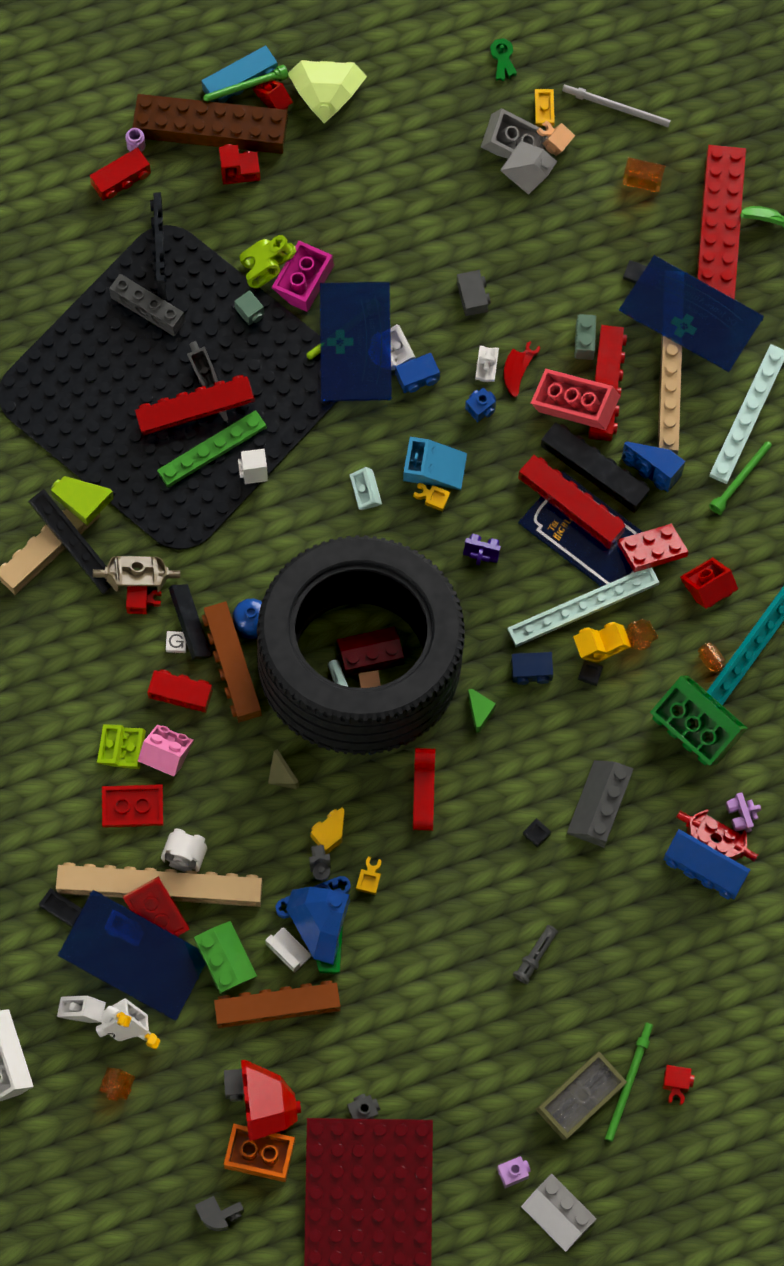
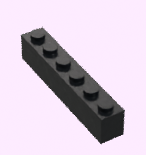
M555 422L542 438V448L633 513L638 510L648 497L650 489L644 481L635 479L631 472L627 469H621L613 459L604 457L596 447H590L586 444L582 437L573 435L565 425H559Z

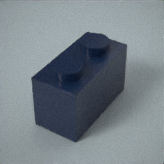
M552 652L512 654L513 683L519 685H526L529 682L546 684L552 681Z

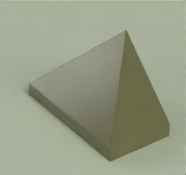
M278 749L275 750L268 784L291 789L299 788V781Z

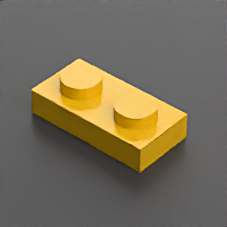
M535 89V126H543L542 123L544 121H548L554 126V89Z

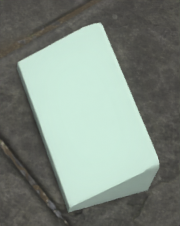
M364 467L349 474L359 510L382 505L372 469Z

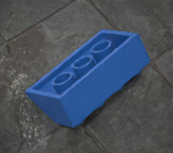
M678 829L663 859L671 868H679L684 871L683 873L687 877L700 880L703 886L708 889L714 888L726 899L731 898L735 900L750 872L749 868Z

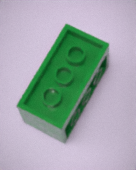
M680 676L650 711L653 715L652 719L661 726L663 724L666 726L668 734L674 739L679 738L684 742L682 746L689 752L694 751L698 755L697 759L705 766L707 764L710 766L717 765L748 730V727L689 676ZM680 707H683V714L680 713ZM695 720H698L699 722L698 727H695ZM710 733H713L714 735L713 740H710Z

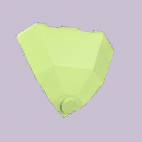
M301 60L288 72L300 96L324 124L353 96L367 77L354 62L337 63Z

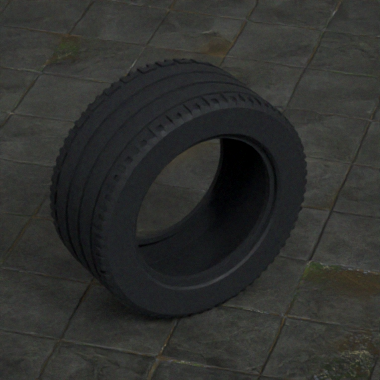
M355 535V537L346 536L343 539L338 537L337 540L330 539L329 542L325 543L323 541L318 546L315 544L311 549H305L304 553L300 552L296 558L293 557L290 563L287 562L284 568L280 569L279 574L274 577V580L271 581L259 611L257 623L258 673L269 705L277 713V717L285 725H288L289 729L293 730L296 735H301L302 739L310 741L313 745L318 744L320 748L324 747L329 751L332 749L337 753H353L352 755L370 753L371 755L375 752L383 753L385 750L392 751L394 748L398 749L401 745L405 746L408 742L415 741L416 737L420 738L423 736V733L428 732L430 727H433L441 719L442 714L444 715L449 707L459 683L465 639L464 617L460 601L448 578L444 577V573L436 565H433L430 559L427 560L423 554H418L417 550H411L409 546H402L400 542L397 544L394 543V540L387 541L386 538L377 539L376 536L369 538L365 535L364 537ZM347 604H371L385 608L407 622L416 633L423 652L414 666L400 678L377 687L354 688L334 683L318 674L302 656L298 647V641L307 626L322 613Z

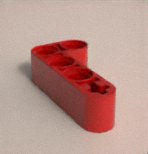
M415 748L413 830L433 831L435 749Z

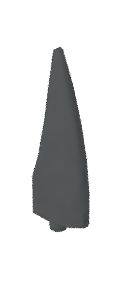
M196 341L191 342L189 345L192 352L187 355L202 386H206V388L212 387L218 380L205 346L199 348ZM219 412L224 421H228L227 412Z

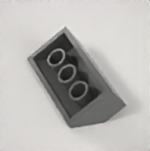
M594 760L568 828V835L605 848L631 779L633 768L613 761Z

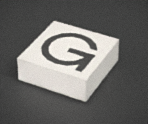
M167 631L166 652L186 653L187 642L183 632Z

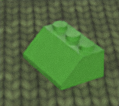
M231 921L211 928L193 938L220 994L257 977Z

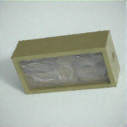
M598 1051L535 1110L562 1140H566L618 1092L627 1081Z

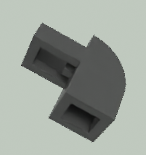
M214 1196L195 1205L203 1224L214 1231L228 1230L229 1227L226 1221H236L244 1213L241 1202L221 1211Z

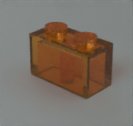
M628 157L622 184L659 192L665 165Z

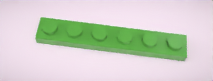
M255 410L159 468L157 472L169 488L266 429L267 426Z

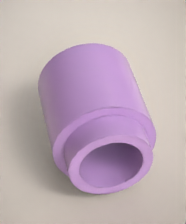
M131 128L125 136L127 149L132 151L138 147L142 152L146 146L144 133L138 128Z

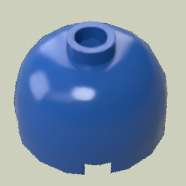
M254 598L245 599L234 608L232 620L235 630L240 636L247 639H257V623L262 604L261 600Z

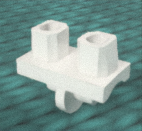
M479 347L475 380L495 382L499 348Z

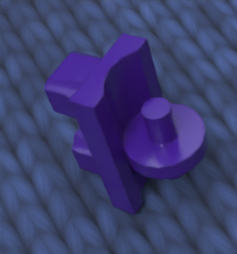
M471 534L470 538H466L463 555L477 559L476 565L480 566L481 561L497 563L501 546H499V540L491 538L488 543L481 542L479 535Z

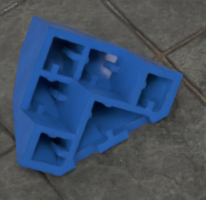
M317 887L292 890L286 910L314 960L334 964L339 948L338 938L350 903L349 894Z

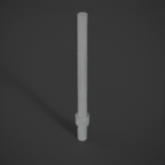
M564 84L562 89L563 92L574 95L577 99H586L665 127H669L671 121L586 92V89L580 87L577 89Z

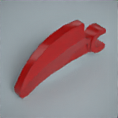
M531 341L527 342L523 352L512 349L504 365V383L513 398H516L519 394L521 379L532 358L538 355L540 351V346L534 351L529 348Z

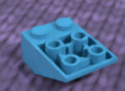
M410 437L403 481L461 490L467 453L429 439Z

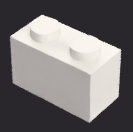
M265 450L242 451L241 459H238L240 478H244L245 484L268 481Z

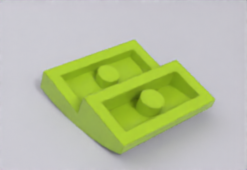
M103 724L97 763L121 768L140 769L141 762H138V758L145 740L146 730L143 728H125L122 725Z

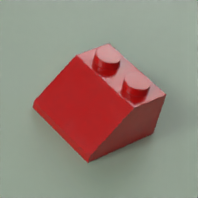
M713 557L680 576L695 601L705 609L714 606L716 602L731 596L733 592L738 590L732 571Z

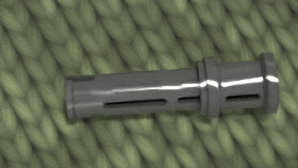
M546 926L530 954L523 957L521 966L517 971H514L513 976L520 982L528 984L534 970L539 968L538 962L558 933L554 927Z

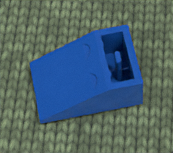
M627 441L624 443L621 457L623 462L627 466H633L637 469L642 477L653 481L658 489L665 490L668 493L682 476L685 461L671 450Z

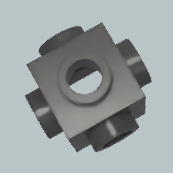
M359 1095L353 1098L354 1102L347 1104L352 1119H375L378 1117L377 1111L380 1110L376 1098L372 1100L371 1095ZM362 1108H367L368 1111H367V1112H362L361 1109H362Z

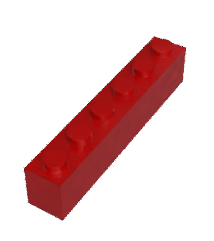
M601 325L595 382L611 385L621 395L618 381L623 379V370H620V363L624 364L625 352H622V346H626L627 335L624 334V327ZM616 405L606 430L590 426L588 439L612 441V436L617 434L618 423H614V419L619 416L620 405Z
M238 375L229 382L218 381L209 388L202 386L189 394L187 392L179 393L176 395V398L169 399L167 397L159 399L158 403L150 405V403L140 405L139 409H136L135 412L142 434L147 435L255 402L248 377Z
M533 455L519 471L518 479L610 549L624 533L626 525L620 517H614L610 514L604 505L597 504L590 494L579 490L573 481L566 480L559 470H553L543 458Z

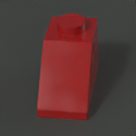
M274 80L252 88L268 108L287 110L288 106L293 103L284 85Z

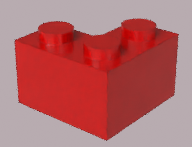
M232 144L219 147L223 185L260 181L257 152L245 151L239 154L238 145Z

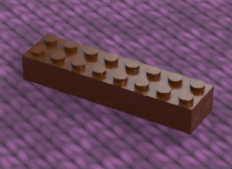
M138 94L132 128L140 129L144 133L145 139L213 147H223L224 145L232 144L238 145V149L283 154L288 112L283 109Z

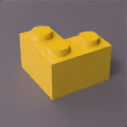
M615 622L604 625V628L599 631L587 627L581 629L579 634L573 636L580 657L595 663H599L631 647L624 625Z

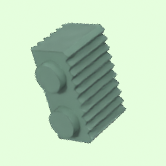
M579 314L576 321L574 357L576 359L593 360L595 353L596 316Z

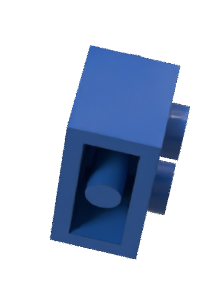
M432 353L395 366V375L403 393L415 392L422 386H431L440 380V371Z

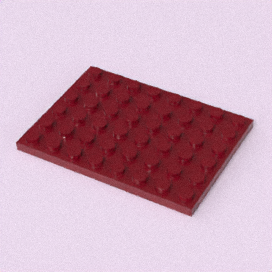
M307 1118L304 1266H431L433 1120Z

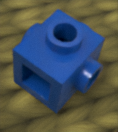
M482 388L480 391L476 390L466 400L465 409L479 422L485 416L488 418L495 412L496 397L492 392H487L485 388Z

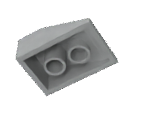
M501 108L491 114L481 148L497 156L509 158L519 141L544 149L545 146L542 143L548 136H540L536 132L539 127Z

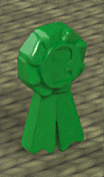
M504 38L494 40L490 46L492 57L498 60L496 81L500 79L505 81V69L509 79L512 76H517V71L509 59L513 53L512 43Z

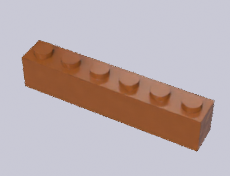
M227 601L205 607V615H201L204 627L208 626L210 633H207L210 645L214 644L216 651H213L215 662H220L221 669L218 670L221 681L225 680L227 687L224 688L227 699L231 698L233 703L230 706L232 716L237 717L238 723L261 716L260 705Z
M332 981L320 982V985L312 986L310 983L302 984L300 988L292 989L290 986L281 987L279 991L271 992L270 989L259 991V994L253 995L250 992L238 994L239 997L230 998V995L219 996L218 1000H214L218 1028L341 1011L337 983Z

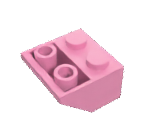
M156 725L143 742L138 762L175 776L181 769L194 740L188 738L185 734L176 733L166 726Z

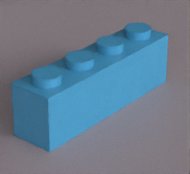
M265 45L203 79L202 89L205 94L271 73L278 66V62ZM244 90L211 100V102L225 103L228 98L239 95Z

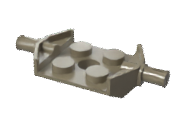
M113 556L105 570L93 569V578L107 579L115 591H118V586H157V592H160L166 579H180V570H168V567L165 566L163 560L159 557Z

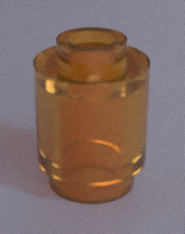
M708 642L698 649L699 657L709 672L714 671L716 673L725 667L724 663L726 660L716 645Z

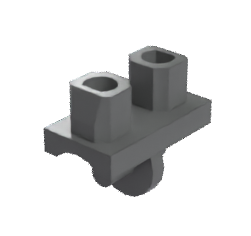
M324 845L312 846V857H309L310 871L313 872V876L317 880L324 881L330 876V854H325Z

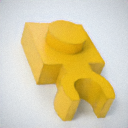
M418 483L417 488L423 490V492H414L413 497L418 500L426 499L425 505L443 512L450 497V492L434 485L429 490L423 483Z
M368 856L366 859L367 870L361 869L356 890L376 895L381 874L376 873V871L381 867V860L378 859L377 865L372 866L370 864L371 857Z

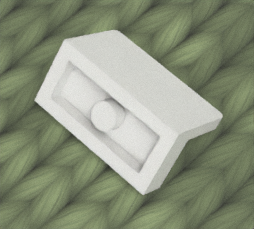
M281 928L274 936L270 935L265 940L266 945L294 973L311 957V954L285 928Z

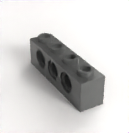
M119 274L109 288L110 296L113 300L173 336L177 334L185 323L183 311L122 274Z

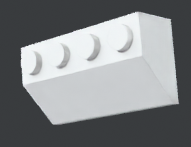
M9 1009L0 1010V1101L21 1095L34 1087Z

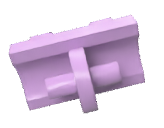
M742 792L737 793L735 798L727 801L726 808L728 813L739 812L740 817L732 819L734 831L745 830L747 833L752 831L751 828L754 827L752 819H759L757 812L762 809L760 805H754L752 800L747 801V808Z

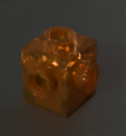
M645 619L630 623L625 630L631 644L630 648L639 651L649 648L651 646L650 643L659 638L650 621Z
M107 1067L99 1091L106 1094L107 1099L115 1102L118 1099L127 1100L135 1076L121 1069Z

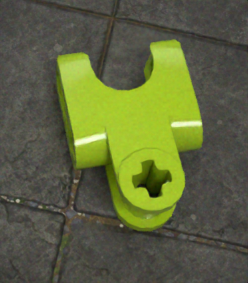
M278 235L271 241L267 239L260 240L240 254L241 264L251 269L246 274V280L250 287L259 288L275 278L280 273L279 266L294 257L296 247L292 243H287L285 236Z

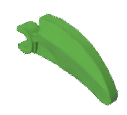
M750 206L744 208L740 214L742 218L781 225L784 228V216L771 208Z

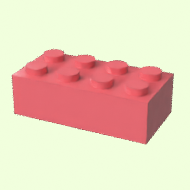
M545 368L531 404L539 413L606 430L621 395L611 385Z

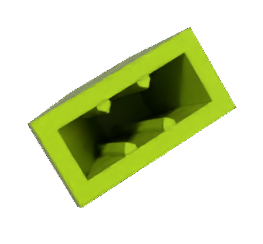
M66 476L61 480H56L51 487L52 497L87 526L114 499L113 491L109 488Z

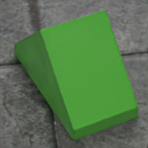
M468 689V700L476 733H478L495 711L496 703L477 691Z

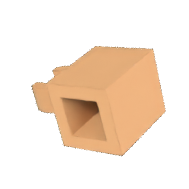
M544 121L542 125L546 127V131H543L541 128L536 130L540 136H548L542 144L550 154L555 156L560 154L575 137L562 123L554 129L550 122Z

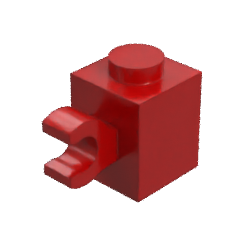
M127 586V614H147L148 605L161 606V601H155L154 597L162 596V592L154 590L149 594L148 586Z
M666 1066L662 1089L671 1090L668 1098L670 1104L673 1101V1097L677 1096L680 1098V1105H683L685 1097L682 1092L687 1093L689 1087L693 1088L694 1075H691V1068Z

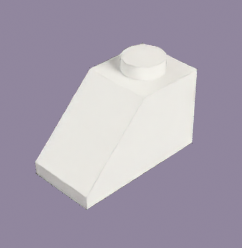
M90 996L61 997L57 1017L86 1023L102 1022L101 1013L105 1009L106 1002Z

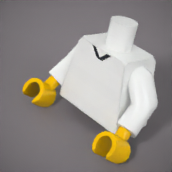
M126 998L113 1006H108L102 1011V1024L96 1026L97 1034L100 1037L110 1035L117 1041L139 1037L147 1041L146 1045L148 1047L157 1049L160 1039L154 1033L149 1032L148 1015Z

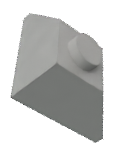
M519 141L500 171L523 191L530 194L549 175L557 161L544 149Z

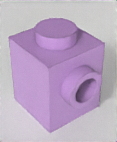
M521 1156L497 1166V1171L505 1188L528 1179V1173L531 1172L528 1162L526 1160L523 1161Z

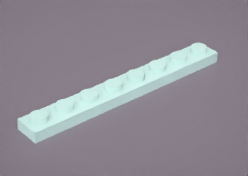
M770 344L709 477L725 484L728 483L784 363L783 349Z
M652 567L629 574L507 628V631L515 647H518L659 585V580Z

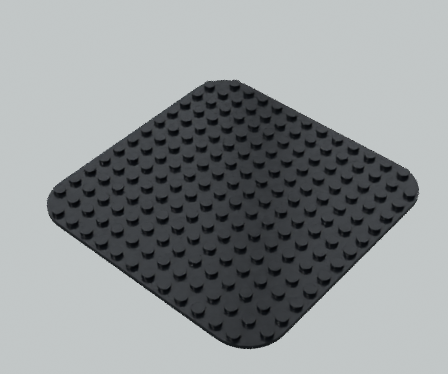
M163 225L168 303L183 311L185 316V323L175 336L169 334L113 300L110 296L109 288L119 274L155 294L152 234H155V229L151 228L142 233L5 373L0 382V407L4 415L82 481L111 489L114 499L110 504L156 542L171 549L184 550L197 547L207 541L262 483L245 484L244 478H240L238 459H241V452L264 449L267 474L269 475L341 399L348 386L349 371L342 354H336V348L333 346L326 348L313 359H308L307 353L325 339L261 288L250 287L246 276L192 233L177 226ZM249 290L264 306L263 318L257 323L253 322L251 325H248L236 311L234 302ZM196 341L199 348L205 346L218 381L229 382L238 375L248 377L255 402L226 410L228 421H224L222 416L216 413L147 435L142 434L135 412L136 409H139L140 405L146 403L153 405L158 403L159 399L167 397L169 399L176 398V395L179 393L187 392L189 394L195 392L196 388L202 387L187 355L192 352L189 345L191 342ZM256 410L267 426L266 429L169 488L166 486L157 472L159 468Z

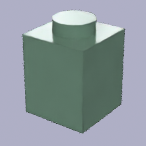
M250 290L234 301L236 311L248 325H251L253 322L257 323L263 318L264 306Z

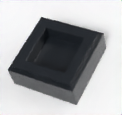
M584 660L578 680L597 686L603 666Z
M537 818L523 832V835L537 848L551 834V831Z

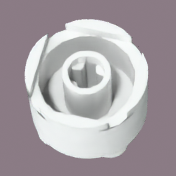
M174 829V832L168 836L161 855L162 861L165 863V860H168L170 867L182 872L192 871V869H196V872H199L207 851V845L204 843L205 838L200 835L192 836L186 834L181 829Z

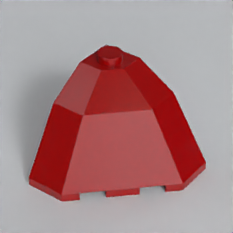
M241 1060L249 1141L286 1130L298 1121L297 1114L301 1113L300 1101H296L295 1093L280 1075L252 1062Z

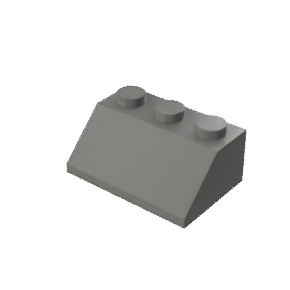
M553 1174L521 1206L565 1252L597 1220Z

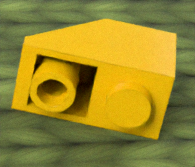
M342 807L339 810H332L324 822L319 821L311 828V838L317 845H324L325 854L330 853L342 843L345 810Z

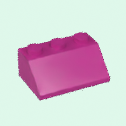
M298 241L295 246L296 253L294 257L286 261L272 289L290 305L308 312L333 269L334 261L333 255Z

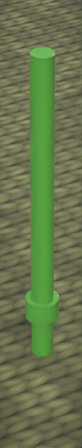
M645 1023L642 1035L638 1037L637 1049L626 1077L627 1083L622 1088L605 1137L607 1141L613 1142L644 1051L648 1049L649 1037L653 1025L650 1023Z

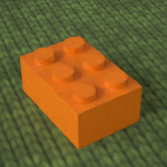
M233 1124L224 1168L286 1182L294 1150L295 1137L274 1133L249 1141L247 1126Z

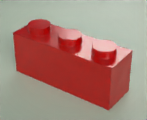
M137 147L91 174L90 181L93 188L104 201L113 198L119 191L130 188L136 181L147 178L151 173L149 162Z
M161 669L160 671L154 670L147 693L150 699L206 713L213 689L208 681L191 680L186 675L180 674L176 676L167 670Z

